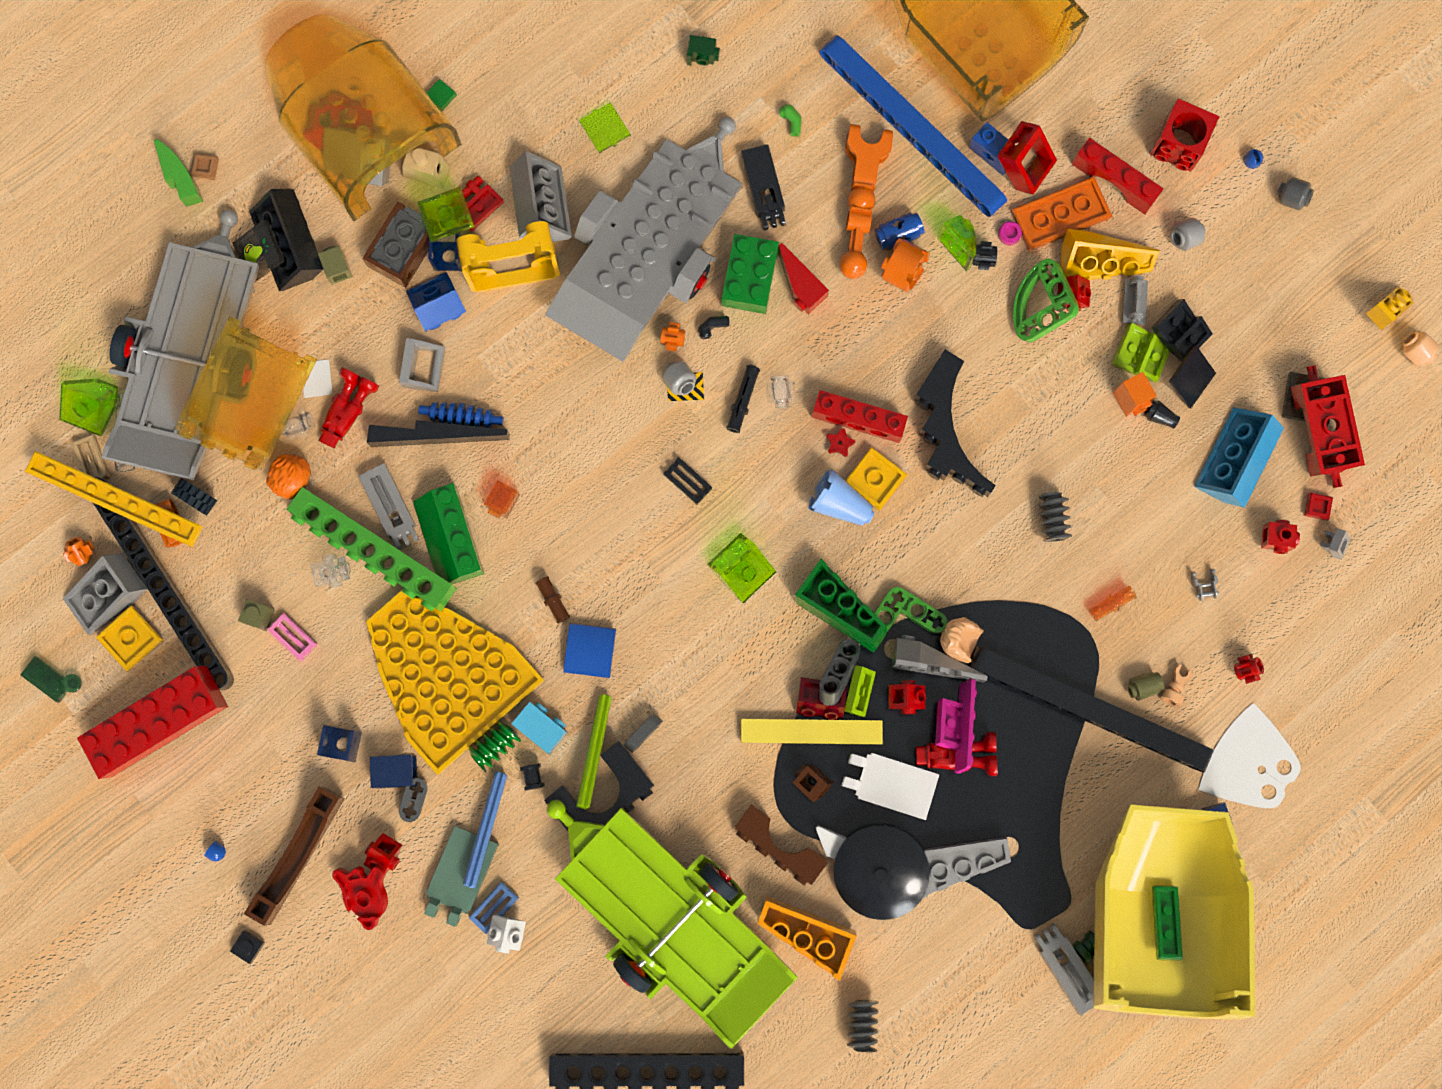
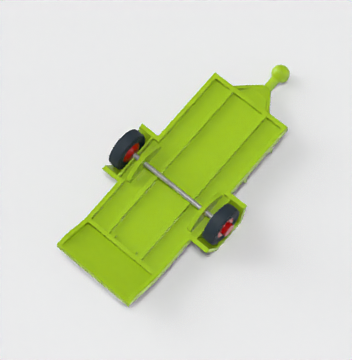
M551 801L547 805V814L553 819H560L568 827L571 861L555 877V880L620 940L605 957L608 960L614 961L613 966L620 975L621 980L638 992H645L650 1000L666 984L732 1049L799 978L756 933L733 913L747 898L740 886L711 858L702 854L687 869L672 855L671 851L665 849L643 828L641 823H638L622 807L604 825L574 820L565 812L566 807L562 801Z

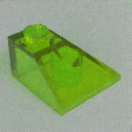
M461 187L417 202L431 243L474 227L473 218Z
M959 215L942 224L937 239L967 272L971 268L976 256V238L973 224L968 219H964Z
M98 378L63 381L61 383L59 420L102 436L117 406L118 386Z

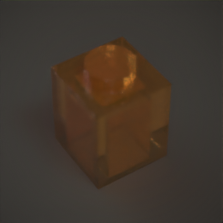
M497 480L484 503L486 508L489 509L487 513L498 519L501 516L507 519L520 496L519 492Z

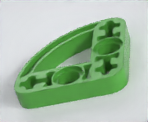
M1050 258L1039 262L1024 277L1017 290L1013 305V322L1017 336L1023 341L1034 342L1073 319L1079 312L1077 300L1058 262ZM1049 265L1053 267L1051 268V273L1056 278H1052L1050 274L1046 273ZM1041 279L1052 304L1026 319L1029 296L1034 286ZM1062 283V292L1055 295L1053 292L1054 286ZM1066 304L1071 305V306L1068 308V310H1069L1068 313H1066V312L1063 311V310L1066 309V306H1065ZM1051 314L1053 318L1051 324L1044 326V316ZM1027 327L1032 328L1029 336L1025 335Z

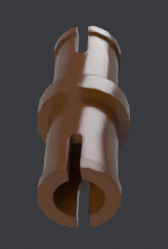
M549 576L537 581L535 584L545 599L544 604L550 608L557 624L570 618L560 600L562 597L560 593L557 594Z

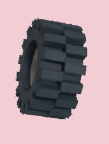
M180 478L171 491V494L206 516L217 502L216 499L183 478Z

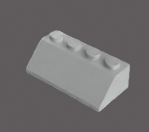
M525 151L510 165L519 237L523 238L527 235L526 226L528 224L545 221L549 223L552 242L568 240L572 237L562 167Z

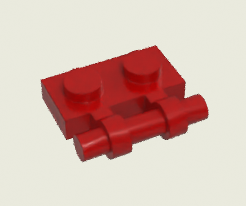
M479 175L473 180L467 181L465 187L458 194L454 193L450 197L451 200L445 205L450 212L456 207L460 208L455 215L471 232L504 203V200L488 184L483 189L479 188L484 182ZM473 193L475 196L465 203L464 200Z

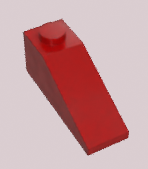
M781 243L778 248V254L794 300L793 303L801 312L805 311L809 315L828 297L829 290Z

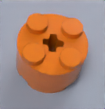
M899 238L893 247L894 252L892 256H887L881 268L884 271L881 277L884 281L908 293L909 289L912 290L924 271L922 263L923 261L928 262L930 252Z

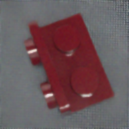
M801 677L796 713L803 714L804 716L825 717L830 720L842 719L845 710L847 686L840 700L835 705L828 706L819 700L821 680ZM832 689L825 690L827 692H834Z

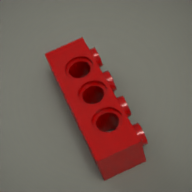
M819 390L812 418L896 443H900L908 419L907 415Z

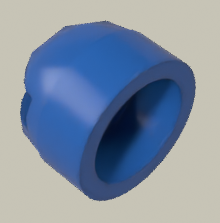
M1258 149L1248 151L1244 156V164L1250 169L1258 168L1263 162V153Z
M216 840L208 848L204 856L214 862L220 861L226 854L225 847Z

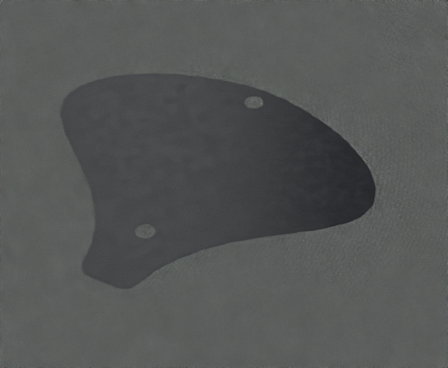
M982 601L937 609L946 616L948 622L965 617L983 629L984 632L980 635L975 649L977 646L983 647L1094 696L1099 672V653L1091 633L1072 616L1045 605L1014 601ZM927 612L926 618L922 622L926 623L928 619L933 622L932 627L934 629L938 626L942 628L943 625L940 624L941 619L933 620L929 617L931 612ZM910 619L900 621L891 627L874 653L860 645L857 666H862L876 672L865 717L856 716L844 711L842 719H835L882 721V745L783 743L778 754L774 777V795L778 810L793 829L819 841L820 838L816 831L817 825L848 837L861 827L879 823L891 824L908 831L919 841L923 849L1000 837H1012L1019 844V852L1015 857L1010 858V863L983 874L980 873L972 876L965 882L978 888L996 901L1020 927L1024 929L1037 928L1066 911L1071 903V891L1062 868L1059 842L1060 812L1065 782L1085 721L987 678V681L984 683L976 681L975 685L977 694L974 704L976 715L973 723V742L984 739L988 732H995L996 753L972 752L973 757L996 755L997 776H989L986 770L971 767L969 771L959 774L955 773L954 770L931 768V766L927 768V765H917L916 746H927V743H934L936 739L938 700L945 698L958 702L959 686L967 680L891 668L892 659L886 656L884 645L890 639H901L902 635L913 636L915 641L922 642L946 654L940 643L942 633L932 634ZM835 671L839 674L844 673L843 671ZM852 676L847 684L846 701L850 689ZM903 680H914L916 685L925 686V709L916 710V714H901L899 709H889V685L901 684ZM799 713L795 718L797 720H830L825 717L804 716ZM874 753L939 774L926 820L857 799L858 796L855 795L856 790L841 786L845 776L859 781L863 768L848 763L850 755L855 754L867 758V754ZM814 764L825 776L834 781V784L818 801L812 802L793 784L797 778L795 773L803 765ZM811 777L812 784H816L817 780Z

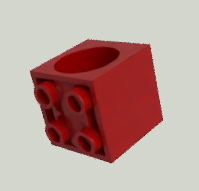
M1178 98L1164 121L1150 155L1155 156L1161 162L1174 164L1179 170L1191 172L1203 156L1220 116ZM1172 130H1183L1189 133L1195 145L1180 143L1174 137Z

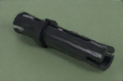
M746 365L735 404L731 406L732 413L726 429L730 432L740 433L744 417L748 415V405L760 372V368L754 365Z

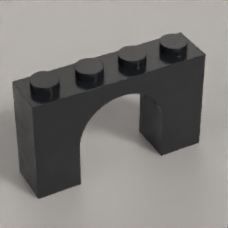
M618 741L600 755L616 775L620 786L618 799L610 809L601 813H591L577 807V801L563 785L544 801L548 805L553 800H560L566 807L565 812L574 820L605 825L621 807L629 813L635 808L633 803L639 798L644 801L654 792L651 789L654 787V784L621 742ZM559 819V821L568 831V827Z

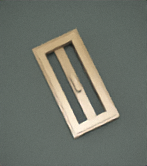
M92 434L72 442L82 472L90 475L80 448L81 444H83L94 475L92 477L110 478L105 460L102 459V452L96 435ZM89 441H91L97 462L99 464L101 470L100 474L96 466L90 445L88 443Z

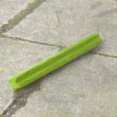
M600 694L598 697L577 800V807L582 809H588L591 804L612 700L611 696L606 694Z

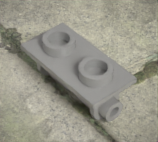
M1134 276V280L1125 279L1123 323L1146 325L1148 281L1143 280V276Z

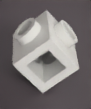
M493 915L486 944L496 946L495 951L509 954L510 949L520 951L526 922L511 917Z

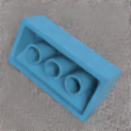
M1233 407L1194 487L1224 503L1245 508L1284 427L1272 414Z

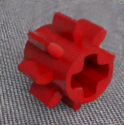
M1248 654L1237 658L1239 663L1234 665V671L1239 680L1245 679L1246 684L1261 680L1259 675L1264 673V666L1259 657L1253 658V654Z

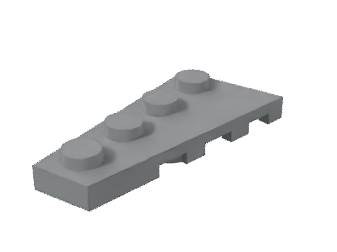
M1000 837L924 849L929 862L930 876L923 898L933 892L947 889L948 886L960 881L964 882L972 876L980 873L983 874L1010 863L1008 838Z

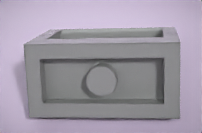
M406 338L399 379L401 386L409 389L438 392L445 347ZM418 350L435 352L430 384L413 380Z

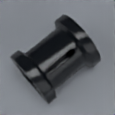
M541 763L520 767L526 785L524 791L545 787L539 770Z

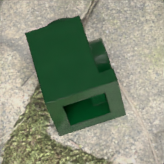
M690 35L687 65L692 66V62L704 66L708 64L714 65V61H719L720 48L717 47V39Z

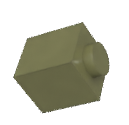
M330 246L325 248L323 252L318 253L326 277L332 285L353 277L345 254L340 246Z
M246 599L238 621L267 632L275 610Z

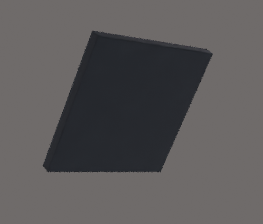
M1194 345L1170 378L1169 383L1187 407L1191 409L1216 372L1200 349Z

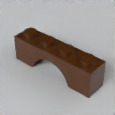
M751 804L734 827L738 830L736 835L746 843L750 839L757 844L755 849L765 857L770 854L776 858L774 864L782 870L786 871L789 868L796 873L793 878L805 886L807 882L812 885L828 861L809 847L797 853H787L778 849L770 838V818Z

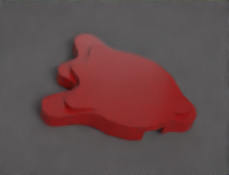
M377 865L367 875L362 866L355 867L351 872L339 867L333 871L332 877L342 890L343 902L347 911L352 910L359 916L357 920L364 929H374L388 906V896L383 883L386 869L382 865Z

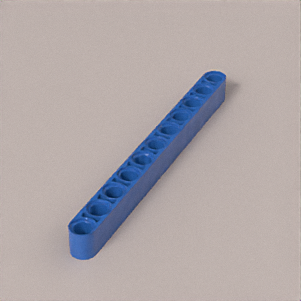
M835 35L819 50L821 57L983 214L991 217L1007 202L1004 193L843 38Z

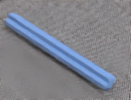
M502 772L494 773L463 881V885L469 888H475L487 850L507 775Z

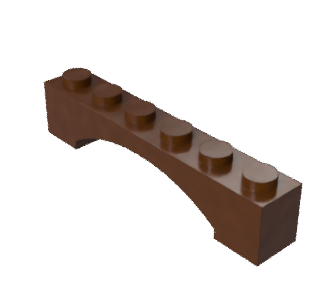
M319 786L306 807L307 810L290 844L268 879L253 897L244 915L263 926L273 923L345 798L326 787Z

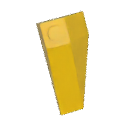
M1067 229L1061 247V268L1065 277L1080 275L1088 280L1100 278L1108 280L1111 279V276L1122 274L1130 276L1152 272L1160 251L1155 248L1090 231Z

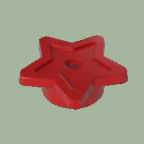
M844 428L838 434H828L826 436L831 443L828 450L829 454L840 453L842 456L847 457L848 448L856 443L854 439L847 437Z

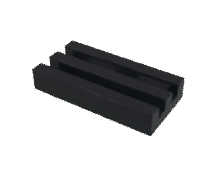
M679 457L663 473L671 483L696 505L712 490V486ZM681 466L689 475H691L699 484H701L705 488V490L702 491L677 467ZM675 472L699 494L698 498L677 481L671 473Z

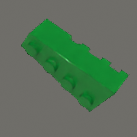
M821 558L796 592V604L874 653L887 635V626L857 597L852 589H849L844 584L841 578Z

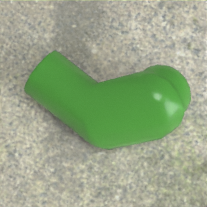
M786 104L779 109V115L790 121V135L794 137L800 136L801 115L792 105Z

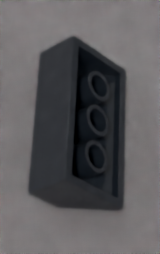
M270 189L250 209L249 213L262 246V238L267 235L266 244L271 246L269 249L267 248L268 255L265 254L278 290L284 291L313 280L324 269L294 189Z

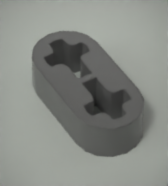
M654 713L624 743V746L633 753L662 724L663 720Z
M420 777L413 778V785L416 782H420V787L424 788L423 792L419 791L417 797L413 798L414 790L410 786H406L399 815L406 822H413L418 819L422 811L428 785ZM413 801L415 802L413 810L417 811V813L407 817V812L403 811V809L408 808L410 802Z

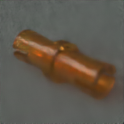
M1127 586L1113 596H1106V600L1090 608L1089 612L1091 616L1094 615L1093 619L1097 622L1113 611L1116 613L1120 610L1121 606L1136 599L1135 592H1131L1132 588Z

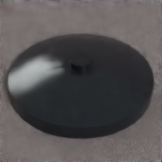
M871 824L854 831L841 844L835 858L834 881L838 893L852 910L871 919L889 920L907 914L922 900L929 884V862L922 845L908 831L891 824Z

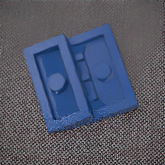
M570 623L563 672L610 678L616 628Z

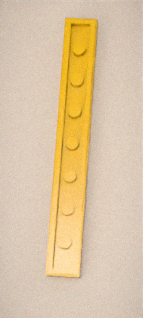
M37 451L32 455L24 471L192 548L203 526Z

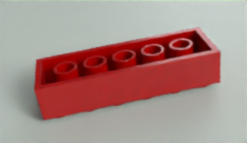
M194 666L77 737L97 778H111L229 706L208 667Z

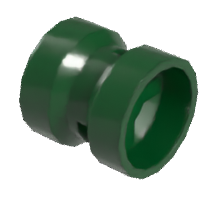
M1091 930L1084 934V938L1081 941H1076L1072 944L1078 956L1086 964H1089L1094 956L1095 934Z

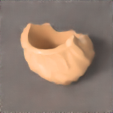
M965 617L957 618L947 623L942 631L940 643L948 656L958 661L969 663L972 661L970 658L978 639L984 631L978 624Z

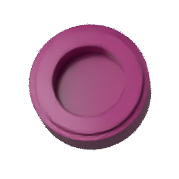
M1012 221L1002 224L998 232L1000 241L1005 245L1016 244L1022 235L1021 227Z

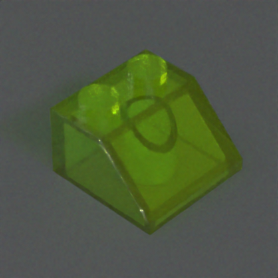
M742 533L735 537L707 564L718 579L743 604L776 573L758 547Z

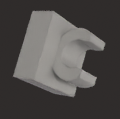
M1338 528L1335 534L1331 531H1326V537L1331 538L1332 541L1328 544L1321 542V547L1326 551H1330L1332 557L1342 560L1350 537L1345 530Z

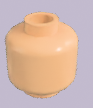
M1412 332L1402 343L1403 354L1414 365H1428L1437 357L1438 344L1426 332Z

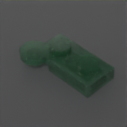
M36 656L20 674L57 703L62 701L66 692L75 693L82 686L79 676L69 674L64 677Z

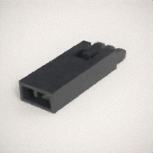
M769 145L742 150L741 158L757 218H761L764 231L769 230L767 221H771L772 228H777L776 219L778 218L781 226H785L786 221L783 214L785 204ZM769 189L771 195H765L767 205H763L760 191H767Z

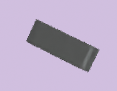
M845 639L840 643L820 681L819 700L824 705H835L840 700L854 672L855 665L857 666L860 645L854 639ZM850 652L853 653V655H847L845 653ZM835 671H843L844 673L839 674ZM832 689L834 692H827L825 690Z

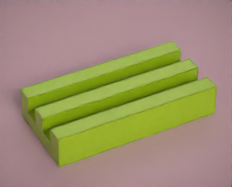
M855 665L845 712L865 717L876 674L875 671Z

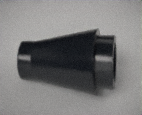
M1152 400V405L1146 408L1147 410L1144 412L1147 420L1174 429L1179 423L1180 416L1172 412L1161 401L1158 400L1156 402Z

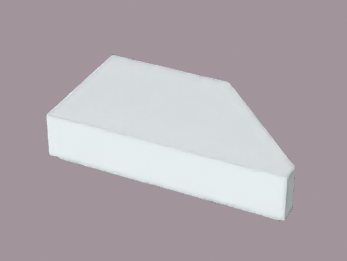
M817 825L816 831L826 856L835 860L841 844L847 837Z

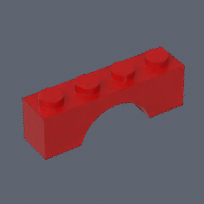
M1090 137L1077 153L1072 163L1073 166L1089 177H1100L1114 184L1124 194L1126 202L1144 215L1164 189Z

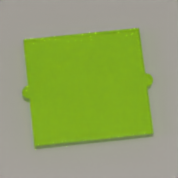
M611 102L598 110L594 109L593 113L579 120L598 153L611 146L616 147L618 142L631 136Z

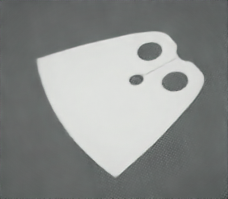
M1253 703L1231 724L1218 742L1206 772L1203 773L1198 790L1245 805L1259 808H1275L1284 799L1287 784L1294 782L1299 775L1301 766L1294 751L1277 728ZM1281 760H1287L1291 764V772L1287 775H1282L1277 771V763ZM1259 766L1265 767L1266 771L1264 774L1258 772ZM1270 784L1275 787L1276 795L1273 799H1265L1262 796L1261 789L1264 785Z

